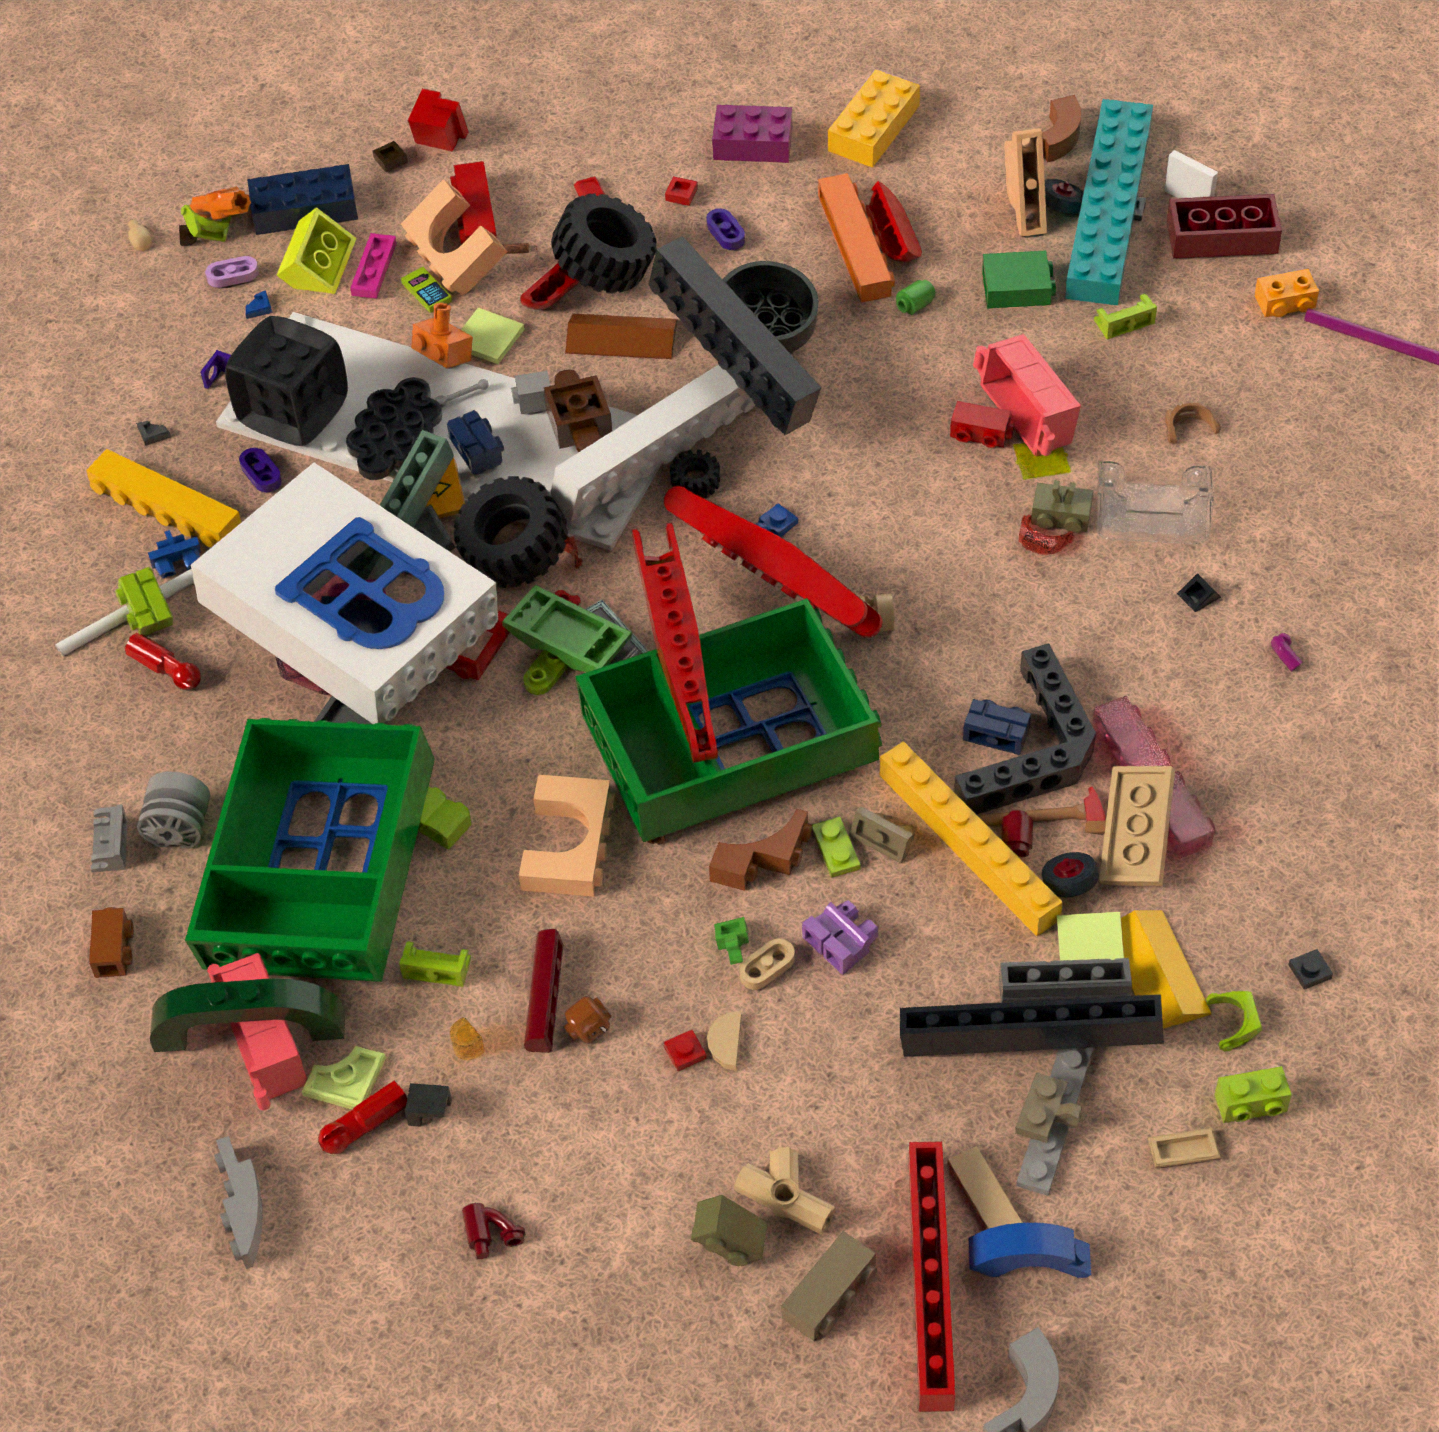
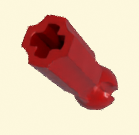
M136 632L129 637V641L125 646L126 655L156 673L169 675L173 678L174 684L179 689L188 691L199 685L201 673L194 663H181L175 659L173 652L143 634Z
M394 1080L356 1105L351 1111L336 1121L326 1124L318 1135V1143L322 1150L329 1154H339L351 1143L405 1109L407 1103L405 1092Z

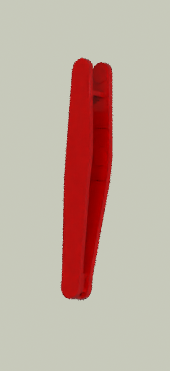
M674 486L666 492L663 501L665 508L704 534L702 540L710 546L716 548L718 544L723 547L721 552L735 561L737 557L741 558L743 561L740 565L755 574L757 570L761 571L763 574L760 578L775 587L778 582L783 586L781 591L795 600L797 596L803 600L808 599L813 609L821 610L861 637L872 638L880 632L883 623L881 615L792 543L690 492L682 486Z
M672 522L666 523L665 527L670 552L659 557L644 556L640 531L632 529L636 559L658 657L689 743L693 763L718 759L698 626ZM701 701L705 724L701 730L694 728L686 704Z

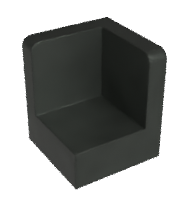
M410 1083L405 1109L408 1126L421 1127L423 1116L443 1118L446 1106H451L452 1102L449 1086Z

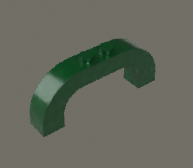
M272 978L187 985L163 994L154 1003L151 1018L150 1044L154 1052L186 1050L187 1033L191 1027L204 1024L259 1020H287L298 1023L309 1031L312 1041L344 1039L345 1008L341 1000L331 991L313 983L294 979Z

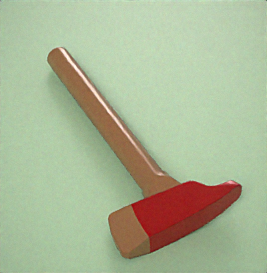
M1093 786L1088 788L1089 796L1084 798V803L1074 805L1073 807L1025 811L1027 815L1033 818V822L1075 818L1086 821V833L1105 834L1106 819L1101 801ZM1009 812L977 816L987 826L1002 825L1003 817L1008 815Z

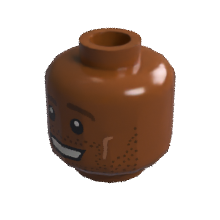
M585 996L565 1011V1018L568 1023L563 1027L574 1042L580 1038L584 1043L590 1044L609 1030V1019L612 1016L598 997L592 999L589 996Z

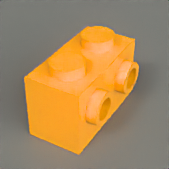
M1309 269L1257 278L1255 298L1265 318L1271 316L1282 317L1287 313L1307 312L1308 308H1316L1319 289Z

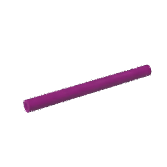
M1310 308L1306 312L1304 318L1306 322L1439 365V351Z

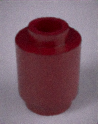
M1014 810L1003 817L1002 841L1019 857H1027L1029 850L1032 849L1033 818L1027 815L1025 811Z

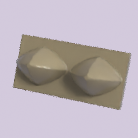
M860 807L855 812L849 836L902 863L907 857L911 842L914 839V829L912 825L897 826L886 820L882 813H873Z

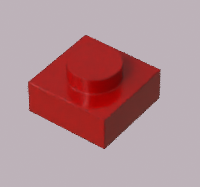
M673 176L665 192V201L690 206L698 190V182Z
M692 1029L664 1042V1048L677 1071L707 1059L706 1053Z

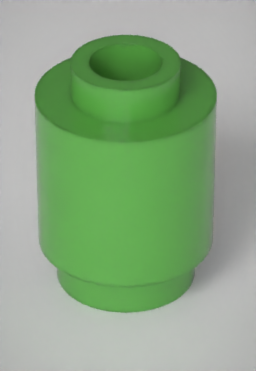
M917 280L897 293L896 305L901 312L913 315L932 302L936 295L935 288L928 280Z

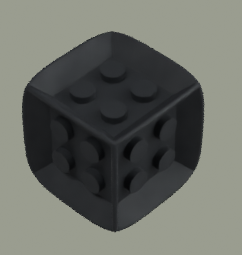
M269 316L262 320L234 350L225 369L227 389L237 419L246 427L258 433L296 446L309 444L323 431L342 407L348 392L347 374L338 342L321 330L280 316Z

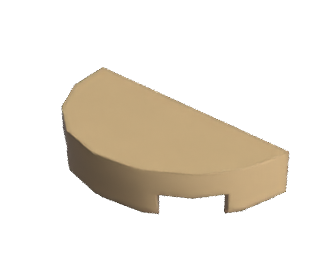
M741 1011L728 1012L718 1017L711 1024L707 1034L709 1054L723 1068L734 1071L737 1068Z

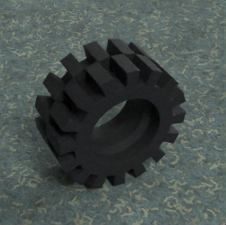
M698 449L697 454H693L692 450H687L688 455H685L683 452L680 453L679 459L675 457L673 464L670 465L672 487L682 486L696 495H702V498H707V492L711 495L714 494L715 488L718 489L720 486V465L717 462V458L715 456L711 457V453L707 451L702 455V450ZM695 470L705 473V476L698 479L687 478L685 475Z

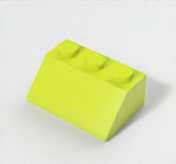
M316 207L298 221L276 276L294 289L335 294L357 238Z

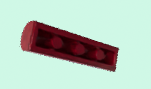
M557 929L541 930L536 936L524 1048L529 1052L550 1053L553 1048L564 947Z

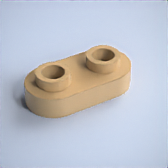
M781 938L767 942L741 962L739 966L741 983L746 988L758 990L767 986L794 964L795 950L793 945L788 940ZM780 954L783 955L785 958L782 960H775L773 957L775 955ZM757 972L760 974V977L752 978L749 975Z

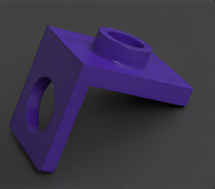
M216 350L200 373L205 389H209L221 371L225 372L231 354ZM214 366L213 375L209 379V371Z

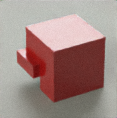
M422 88L407 120L415 143L453 152L459 138L466 139L469 133L460 103L441 98V92Z

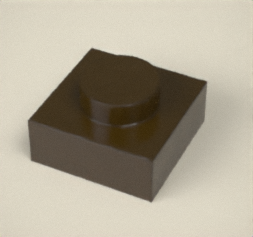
M395 141L372 150L374 159L385 172L408 163L406 153Z

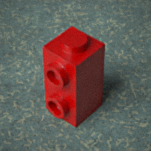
M957 401L951 418L950 437L956 438L960 442L972 441L982 443L990 448L996 446L1004 448L1006 439H1012L1015 423L1010 422L1011 411Z

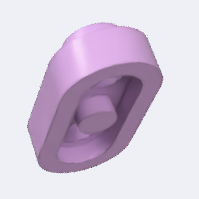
M242 256L214 262L206 268L205 274L209 285L221 288L252 281L258 276L259 269L254 258Z

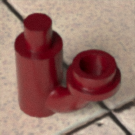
M472 1203L462 1209L469 1248L475 1249L477 1259H485L490 1256L488 1246L492 1244L489 1222L494 1223L503 1230L500 1236L505 1246L513 1247L524 1242L525 1229L521 1226H515L500 1211L485 1207L482 1203Z

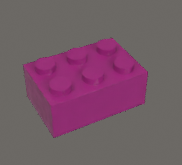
M717 105L712 136L713 160L789 163L793 129L792 107Z

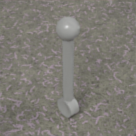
M481 379L478 384L448 396H437L435 400L443 407L447 401L478 389L485 390L489 384L487 380Z

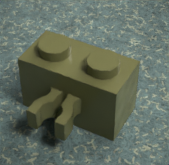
M1054 480L1053 485L1037 482L1031 524L1038 525L1043 529L1054 527L1066 529L1071 533L1087 532L1094 490L1075 488L1076 483L1070 482V487L1059 486L1060 481Z
M719 1195L697 1202L691 1240L702 1244L706 1250L717 1253L727 1259L731 1265L746 1266L750 1262L763 1258L767 1222L724 1195Z

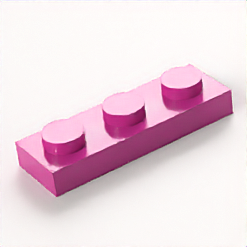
M370 233L350 287L352 296L377 299L397 244L396 236Z

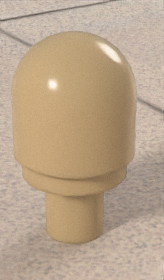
M135 219L128 222L130 228L128 238L133 248L137 251L148 250L152 245V238L147 228L139 225Z

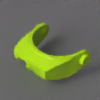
M184 205L181 208V214L194 237L225 242L231 216L222 218V221H215L198 215L189 205Z
M1252 992L1211 993L1206 998L1208 1005L1230 1003L1244 1010L1242 1027L1232 1037L1219 1042L1220 1050L1226 1052L1240 1047L1262 1031Z

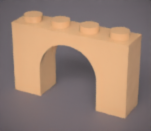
M443 179L401 225L407 231L405 237L414 246L418 245L419 249L417 252L427 262L430 261L432 263L429 266L430 269L437 276L443 277L442 284L451 293L456 290L461 295H464L508 251L492 233L480 226L458 249L444 253L443 241L446 232L470 205L456 188Z
M538 774L533 799L535 813L537 815L570 817L583 823L589 831L584 841L569 851L544 852L523 850L519 871L521 891L594 897L595 888L602 886L603 869L599 868L600 861H606L607 843L603 842L604 836H610L612 818L608 817L609 810H615L616 793L611 792L610 780Z

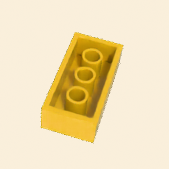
M875 69L829 128L828 152L873 168L920 106V85Z

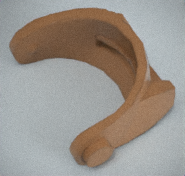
M1198 402L1186 403L1181 406L1177 405L1175 409H1169L1165 414L1168 429L1167 439L1172 444L1177 443L1174 424L1185 418H1197L1205 421L1210 425L1214 434L1219 433L1221 430L1220 423L1216 421L1212 412Z

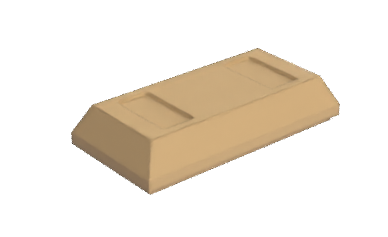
M1213 1128L1148 1137L1155 1168L1221 1158Z

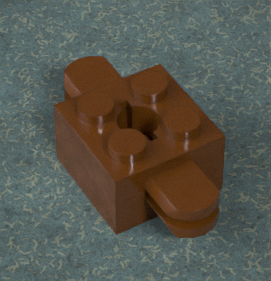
M563 370L555 375V385L543 387L546 411L559 449L575 445L577 451L580 452L612 432L611 412L597 375L580 379L575 370Z

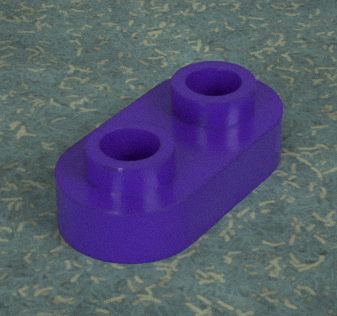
M718 208L711 210L707 214V228L721 247L727 250H736L744 245L745 231L728 210Z
M249 448L241 453L239 457L241 469L257 490L267 493L275 491L280 487L282 483L280 471L264 450Z

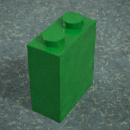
M1046 250L983 254L982 275L987 309L1051 305V296H1056V282L1050 278L1053 277V262L1048 261Z

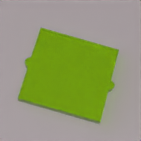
M1025 443L1013 445L1017 458L1015 464L1019 465L1023 480L1071 473L1067 461L1068 453L1064 452L1063 446L1052 450L1048 456H1035Z

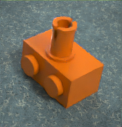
M447 303L434 304V318L413 324L411 348L446 369L471 361L473 336L449 323L450 305Z

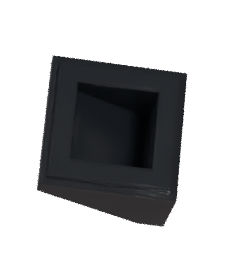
M1198 573L1177 593L1194 612L1221 598Z

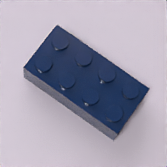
M349 164L247 179L251 200V214L256 235L296 229L298 221L316 207L336 223L358 220Z

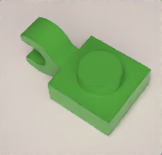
M745 917L714 924L718 949H726L728 951L731 965L743 962L740 946L749 943Z

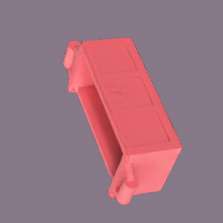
M1022 334L989 344L988 349L984 346H978L973 366L981 376V387L998 409L1011 411L1010 422L1015 423V431L1035 456H1048L1051 454V451L1072 443L1081 405L1029 339Z
M258 953L221 967L217 964H211L207 969L211 983L270 979L262 957ZM286 1020L230 1023L255 1090L253 1093L260 1110L269 1109L271 1105L269 1099L305 1085L307 1077Z

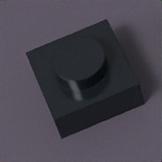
M1318 949L1290 959L1288 963L1304 990L1330 980L1333 976L1331 969Z

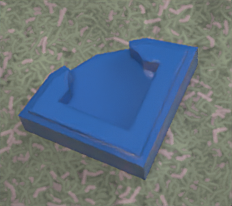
M266 290L254 296L255 299L245 307L247 319L272 313Z

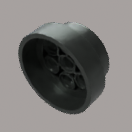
M756 261L735 268L723 278V281L790 354L806 344L813 335L817 322L818 295L812 282L799 270L779 262Z

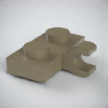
M1036 1073L1016 1124L1015 1134L1047 1143L1055 1121L1071 1128H1078L1082 1107L1073 1103L1062 1104L1068 1082Z

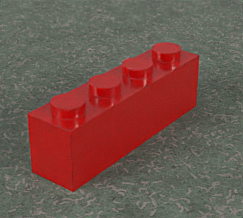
M484 161L453 165L455 176H450L451 185L461 193L470 205L457 219L458 227L464 228L459 229L461 245L480 226L497 238Z

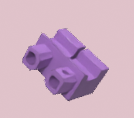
M849 900L837 907L830 902L821 915L816 918L811 916L802 922V938L819 954H823V957L842 975L869 953V945L878 937V927L871 920L867 919L859 926L853 923L858 918L859 911Z

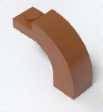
M1075 95L1054 99L1050 102L1049 118L1054 126L1042 132L1043 156L1047 163L1065 156L1074 148L1079 139L1082 114L1080 104Z

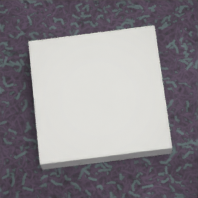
M1174 150L1168 159L1165 192L1176 198L1214 197L1218 172Z

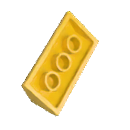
M1134 910L1121 917L1124 958H1129L1132 979L1131 989L1135 996L1161 994L1163 1029L1211 1015L1212 1013L1163 910Z

